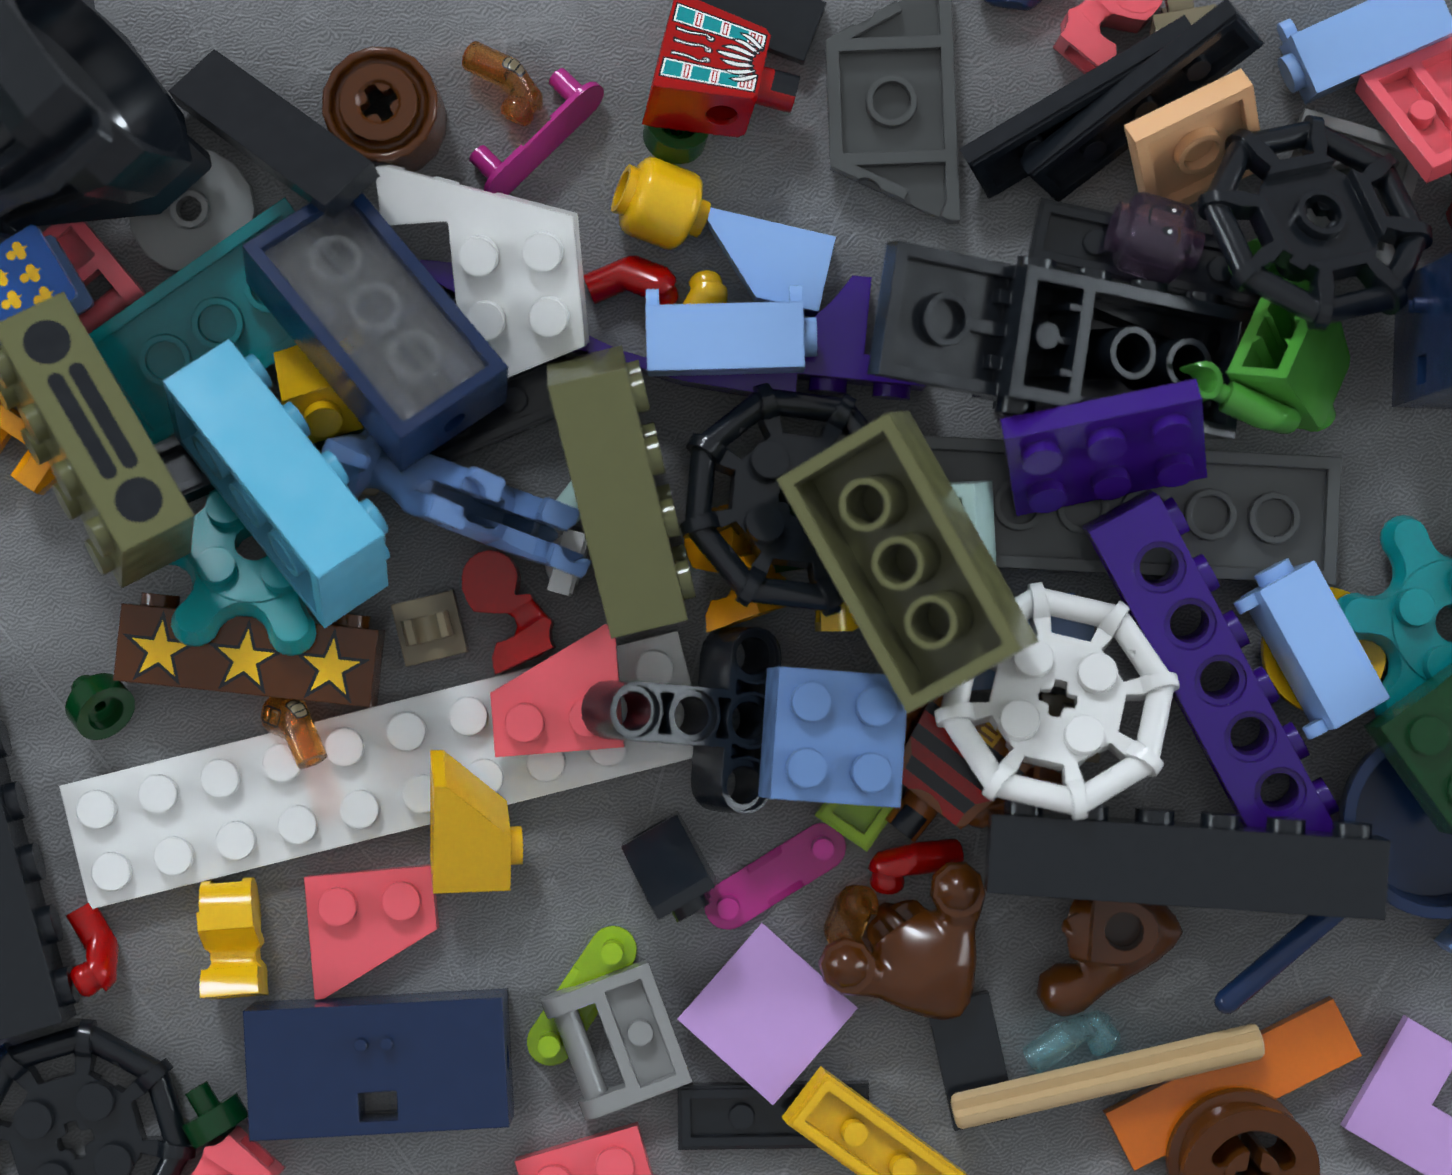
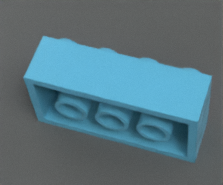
M230 339L163 380L175 437L324 629L389 586L387 560L390 558V552L385 544L384 534L388 532V526L384 518L370 500L364 499L359 503L346 486L349 483L348 475L339 460L329 450L321 454L308 439L311 431L303 415L291 402L281 405L269 390L273 387L269 374L253 354H249L244 358Z

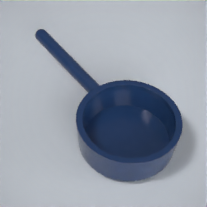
M1375 746L1357 763L1346 781L1340 799L1339 821L1373 824L1372 835H1380L1390 840L1387 903L1406 913L1423 918L1452 919V835L1438 831L1380 748ZM1308 915L1216 994L1214 1002L1217 1010L1223 1014H1232L1344 918Z

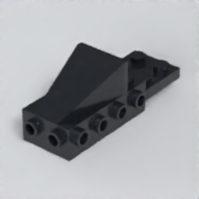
M899 240L891 241L886 244L867 374L972 394V397L993 401L992 409H995V413L1007 416H1017L1035 412V410H1046L1192 380L1194 378L1189 374L1181 372L1179 370L1180 367L1202 361L1214 363L1222 373L1223 383L1228 385L1231 381L1226 372L1253 316V311L1222 305L1223 297L1217 294L1186 291L1184 296L1167 293L1168 285L1160 282L1130 280L1129 285L1113 282V273L1104 270L1074 268V273L1056 270L1057 262L1043 257L1018 256L1017 264L1013 265ZM1211 399L1203 401L1205 439H1235L1238 419L1219 411L1218 402Z

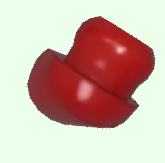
M637 255L626 256L583 275L594 304L627 290L645 297L646 300V289H659V305L675 304L679 298L678 289L675 287L676 277L672 271L666 266Z
M952 838L915 842L878 851L871 858L868 869L872 872L870 885L878 893L887 895L897 894L904 888V876L936 873L947 862H963V848L957 839Z
M87 903L69 913L66 917L86 950L87 961L75 966L71 970L70 977L81 996L91 997L102 988L108 991L116 982L119 944L100 909H92L90 904Z

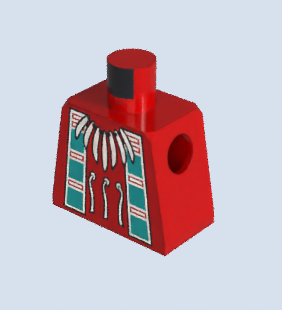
M673 0L642 124L651 127L738 138L745 135L755 104L791 113L800 76L764 66L771 37L766 28L700 0Z

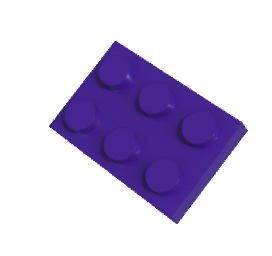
M1197 379L1000 419L1011 492L1017 516L1035 512L1050 513L1065 506L1099 499L1114 500L1129 493L1163 486L1178 487L1193 480L1207 478L1203 406Z

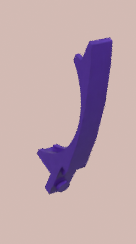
M420 259L422 265L443 290L455 296L452 262ZM853 275L836 297L815 316L817 322V356L805 357L803 373L652 376L682 386L748 397L754 392L753 386L768 383L772 389L796 392L797 379L809 380L808 390L812 392L847 393V384L873 386L872 397L901 401L910 400L911 390L922 391L926 387V385L867 374L870 355L864 354L872 277ZM589 335V343L572 352L583 355L612 348L613 346ZM624 351L626 363L639 360L642 374L648 375L647 357Z

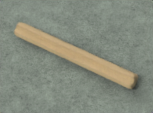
M1256 1024L1243 1025L958 1092L951 1096V1109L957 1127L966 1129L1260 1060L1265 1054V1045L1261 1031Z

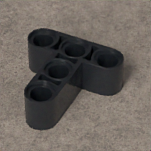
M726 627L715 630L707 636L702 645L698 686L642 681L598 682L590 687L583 698L581 706L582 719L591 733L604 739L693 746L691 788L696 801L703 808L712 811L737 814L755 813L763 808L768 801L767 798L758 797L767 668L781 666V647L776 637L769 630L760 627ZM740 644H742L745 652V659L741 668L738 665L736 655ZM623 696L627 703V715L624 722L620 724L616 708L618 701ZM679 702H681L684 708V720L680 728H678L675 722V710ZM737 707L740 713V724L735 732L732 727V716ZM733 772L736 785L734 792L730 796L727 790V781L729 775Z

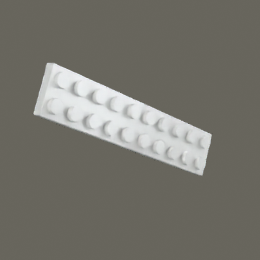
M678 631L617 646L620 681H642L692 686ZM527 668L59 786L87 901L91 908L95 909L429 825L430 750H444L507 800V805L692 759L693 746L624 740L625 747L495 757L490 693L531 669ZM622 696L621 704L624 722L627 715V703ZM679 702L675 710V722L678 728H680L684 720V708L681 702Z

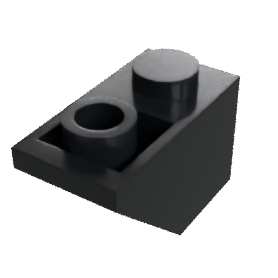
M678 811L622 843L621 848L658 920L672 913L675 920L679 922L711 903L709 900L711 896L708 891L715 888L716 876Z

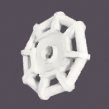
M1042 582L1028 584L1027 591L1015 597L1027 621L1030 619V626L1039 642L990 669L995 672L989 702H969L974 678L943 695L941 708L934 712L937 727L945 728L983 786L982 795L992 802L998 797L1070 814L1073 821L1087 819L1090 810L1146 776L1156 777L1163 768L1164 762L1160 756L1173 692L1180 688L1178 676L1176 673L1168 671L1129 614V606L1120 600L1116 605L1046 589ZM1051 616L1098 628L1091 642L1051 633ZM1113 638H1115L1141 677L1123 682L1118 674L1115 661L1103 652L1110 645ZM1053 687L1063 688L1066 690V696L1074 700L1075 708H1064L1060 717H1053L1048 714V704L1044 701H1039L1040 692H1051ZM1145 700L1137 741L1119 733L1124 703L1126 701ZM990 722L995 731L998 729L1005 739V746L1009 753L1000 764L975 726ZM1108 749L1120 760L1117 764L1084 783L1079 766L1084 764L1088 758L1098 752L1101 754ZM1022 762L1061 771L1062 785L1016 775Z

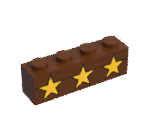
M142 592L140 605L121 603L114 681L362 707H374L378 704L385 630L369 629L371 616L346 614L325 629L320 623H315L317 635L311 648L303 654L289 656L283 655L273 648L264 625L253 617L238 616L228 620L219 629L213 640L208 644L195 647L180 643L174 636L171 628V618L179 606L180 596Z

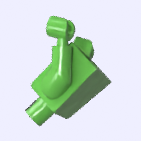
M1257 238L1247 242L1254 256L1261 248L1259 240ZM1275 264L1268 269V271L1282 277L1278 273ZM1289 281L1309 292V281ZM1261 297L1226 372L1231 381L1228 385L1223 383L1222 373L1219 368L1209 361L1193 363L1180 367L1179 370L1197 379L1202 402L1210 399L1219 403V411L1248 425L1278 434H1289L1296 429L1318 432L1329 427L1335 420L1336 411L1333 403L1349 369L1350 353L1341 321L1329 324L1325 331L1309 329L1306 320Z

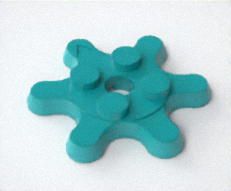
M216 489L210 491L206 495L205 507L194 517L191 553L169 564L184 569L192 580L191 593L176 608L171 618V628L174 636L180 643L199 647L213 640L219 629L228 620L238 616H248L256 618L264 625L268 632L270 644L276 651L289 656L303 654L314 644L317 635L315 622L309 615L306 604L267 555L259 560H248L238 554L236 547H239L243 540L252 535Z
M1408 515L1392 517L1384 524L1381 530L1380 543L1392 565V579L1387 589L1376 596L1350 593L1337 599L1358 640L1374 642L1381 647L1387 657L1388 672L1382 684L1390 698L1373 708L1376 717L1452 663V642L1443 639L1437 632L1435 625L1439 610L1444 606L1452 609V556H1446L1438 552L1432 544L1424 525L1416 518Z

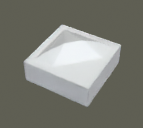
M568 529V531H564L563 535L553 541V543L584 555L583 558L587 556L588 545L584 533ZM545 566L549 579L547 590L572 597V594H576L580 577Z

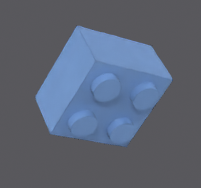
M781 666L767 668L758 797L900 808L907 713L886 675Z

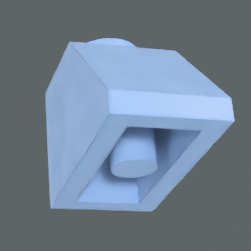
M710 208L708 229L754 302L789 301V285H802L804 316L815 317L819 312L836 236Z

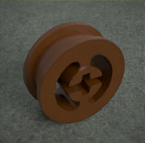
M1225 1089L1207 1095L1197 1101L1176 1123L1166 1149L1167 1175H1320L1318 1152L1307 1131L1295 1120L1293 1115L1280 1101L1267 1093L1255 1089ZM1252 1131L1276 1135V1143L1269 1148H1265Z

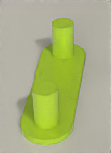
M607 926L600 929L590 940L557 991L582 984L632 965L637 954V945L632 934L620 926ZM595 1003L578 1009L586 1031L599 1014ZM543 1010L528 1033L527 1048L532 1058L538 1063L555 1066L566 1061L568 1055L554 1018L548 1019Z

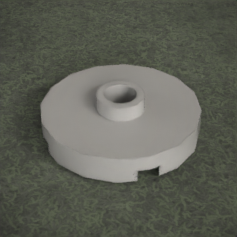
M206 150L211 157V169L161 214L129 217L132 236L143 252L169 271L178 272L257 217L258 211L252 186L235 164L215 151ZM187 200H198L201 204L200 215L193 221H184L180 213L181 206Z

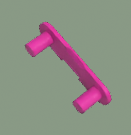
M564 68L555 71L549 79V85L566 101L550 115L551 119L524 146L521 144L503 162L485 145L477 147L470 155L469 161L487 178L484 191L510 194L597 109L604 96L603 87L594 81L582 86Z
M817 823L809 826L716 884L715 888L709 891L711 903L704 907L707 918L713 925L725 930L735 929L836 867L842 861L846 851L843 835L826 823Z

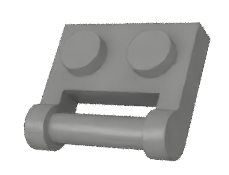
M648 959L582 984L555 991L541 998L540 1001L548 1019L554 1018L581 1090L583 1097L578 1100L585 1120L607 1115L693 1082ZM594 1003L624 1083L614 1087H606L578 1009Z

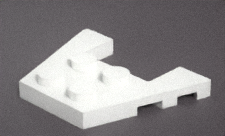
M392 164L375 167L380 175L376 179L379 211L389 225L432 222L448 223L456 305L508 366V378L582 348L589 343L578 213L499 192L491 193L460 185L457 181L438 176L422 175Z

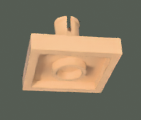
M1241 68L1124 125L1141 207L1148 217L1151 206L1155 204L1151 213V222L1172 214L1167 211L1166 208L1168 206H1173L1178 211L1182 207L1196 202L1201 194L1207 192L1226 152L1225 141L1228 136L1238 129H1247L1251 132L1260 130L1254 87ZM1246 170L1242 179L1253 173L1250 170Z

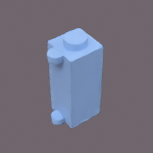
M1367 0L1301 31H1297L1295 24L1289 18L1276 25L1282 42L1279 49L1283 55L1278 58L1279 70L1288 89L1292 93L1299 91L1306 105L1357 82L1360 75L1449 38L1452 36V16L1444 0Z
M789 285V301L659 305V289H646V347L649 377L803 373L805 357L817 356L816 317L804 318L802 285Z
M1286 558L1254 575L1259 585L1258 587L1240 596V599L1233 602L1239 615L1249 611L1310 723L1303 726L1302 730L1308 740L1328 730L1341 727L1390 698L1315 560L1293 567L1289 558Z

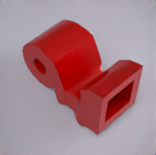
M486 550L472 556L464 566L462 591L474 612L509 614L515 620L517 628L514 636L497 642L493 652L494 673L499 675L555 649L556 646L552 635L555 622L544 612L532 594L518 595L521 575L519 567L513 559L501 552Z

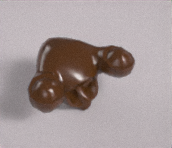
M947 862L932 875L930 896L936 907L932 911L924 907L919 901L913 899L900 901L895 904L889 902L882 903L877 908V916L867 928V938L872 953L863 942L845 936L826 945L818 961L824 983L839 994L879 998L902 1010L926 1018L947 1020L960 1017L970 1003L975 982V931L986 896L981 874L967 862Z
M1074 899L1069 909L1068 917L1063 920L1061 928L1067 937L1069 956L1071 959L1077 960L1078 963H1056L1041 973L1036 994L1045 1011L1063 1018L1085 1011L1107 991L1154 964L1174 948L1183 933L1176 916L1166 905Z

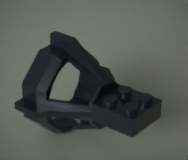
M0 0V237L9 238L29 225L46 226L158 215L211 169L212 162L209 153L187 134L182 111L129 39L95 9L94 0Z

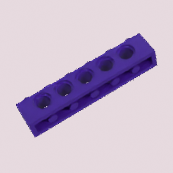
M1149 489L1082 525L1118 595L1129 606V614L1168 671L1177 674L1180 688L1173 692V697L1235 813L1241 815L1240 822L1242 826L1266 828L1267 816L1306 819V830L1332 832V819L1330 815L1339 811L1338 805L1321 777L1313 781L1310 780L1300 761L1310 755L1294 724L1289 722L1282 726L1271 706V704L1280 700L1277 690L1264 668L1260 666L1252 670L1241 648L1250 644L1249 638L1232 610L1224 614L1220 611L1211 592L1220 588V584L1204 555L1201 553L1192 558L1181 536L1189 532L1190 528L1175 500L1170 497L1162 502L1159 494ZM1157 547L1168 549L1171 555L1169 571L1163 577L1156 580L1144 579L1140 572V562L1144 554L1150 549ZM1186 604L1197 605L1201 612V621L1197 629L1185 636L1173 634L1170 628V620L1174 611ZM1215 661L1228 662L1231 675L1227 684L1216 691L1203 690L1200 678L1204 668ZM1246 717L1258 718L1260 732L1256 740L1247 746L1232 745L1230 735L1236 722ZM1276 773L1288 774L1290 780L1289 789L1282 798L1276 801H1264L1261 799L1260 790L1266 778Z

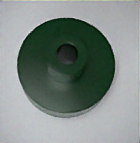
M647 125L644 126L643 140L649 152L656 158L671 164H686L697 159L704 151L709 135Z
M113 674L82 675L71 686V693L65 705L66 716L79 733L87 739L102 740L115 735L127 725L134 713L135 699L132 693L121 681H114Z
M205 1081L185 1094L197 1116L186 1122L181 1128L193 1148L196 1149L247 1118L248 1110L237 1092L219 1101L208 1081Z

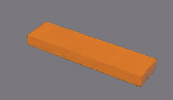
M1328 996L1260 1030L1265 1045V1054L1260 1060L1154 1084L1104 1109L1103 1112L1132 1169L1135 1171L1165 1156L1170 1135L1178 1120L1193 1104L1207 1095L1225 1089L1249 1088L1262 1091L1278 1099L1361 1057L1362 1055L1334 999Z

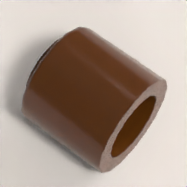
M371 46L349 54L332 70L323 89L322 115L328 131L372 161L375 167L392 164L403 167L407 171L415 172L421 170L437 155L446 136L447 111L430 73L415 57L394 47ZM378 89L383 96H389L393 93L397 95L398 99L390 104L394 115L388 120L382 121L377 114L365 117L363 111L371 105L367 96L371 91Z

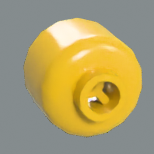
M650 156L642 160L637 167L629 164L625 168L615 189L611 211L619 214V226L627 235L666 250H673L680 246L688 235L698 237L701 234L709 216L711 203L702 199L703 182L699 175L678 165Z

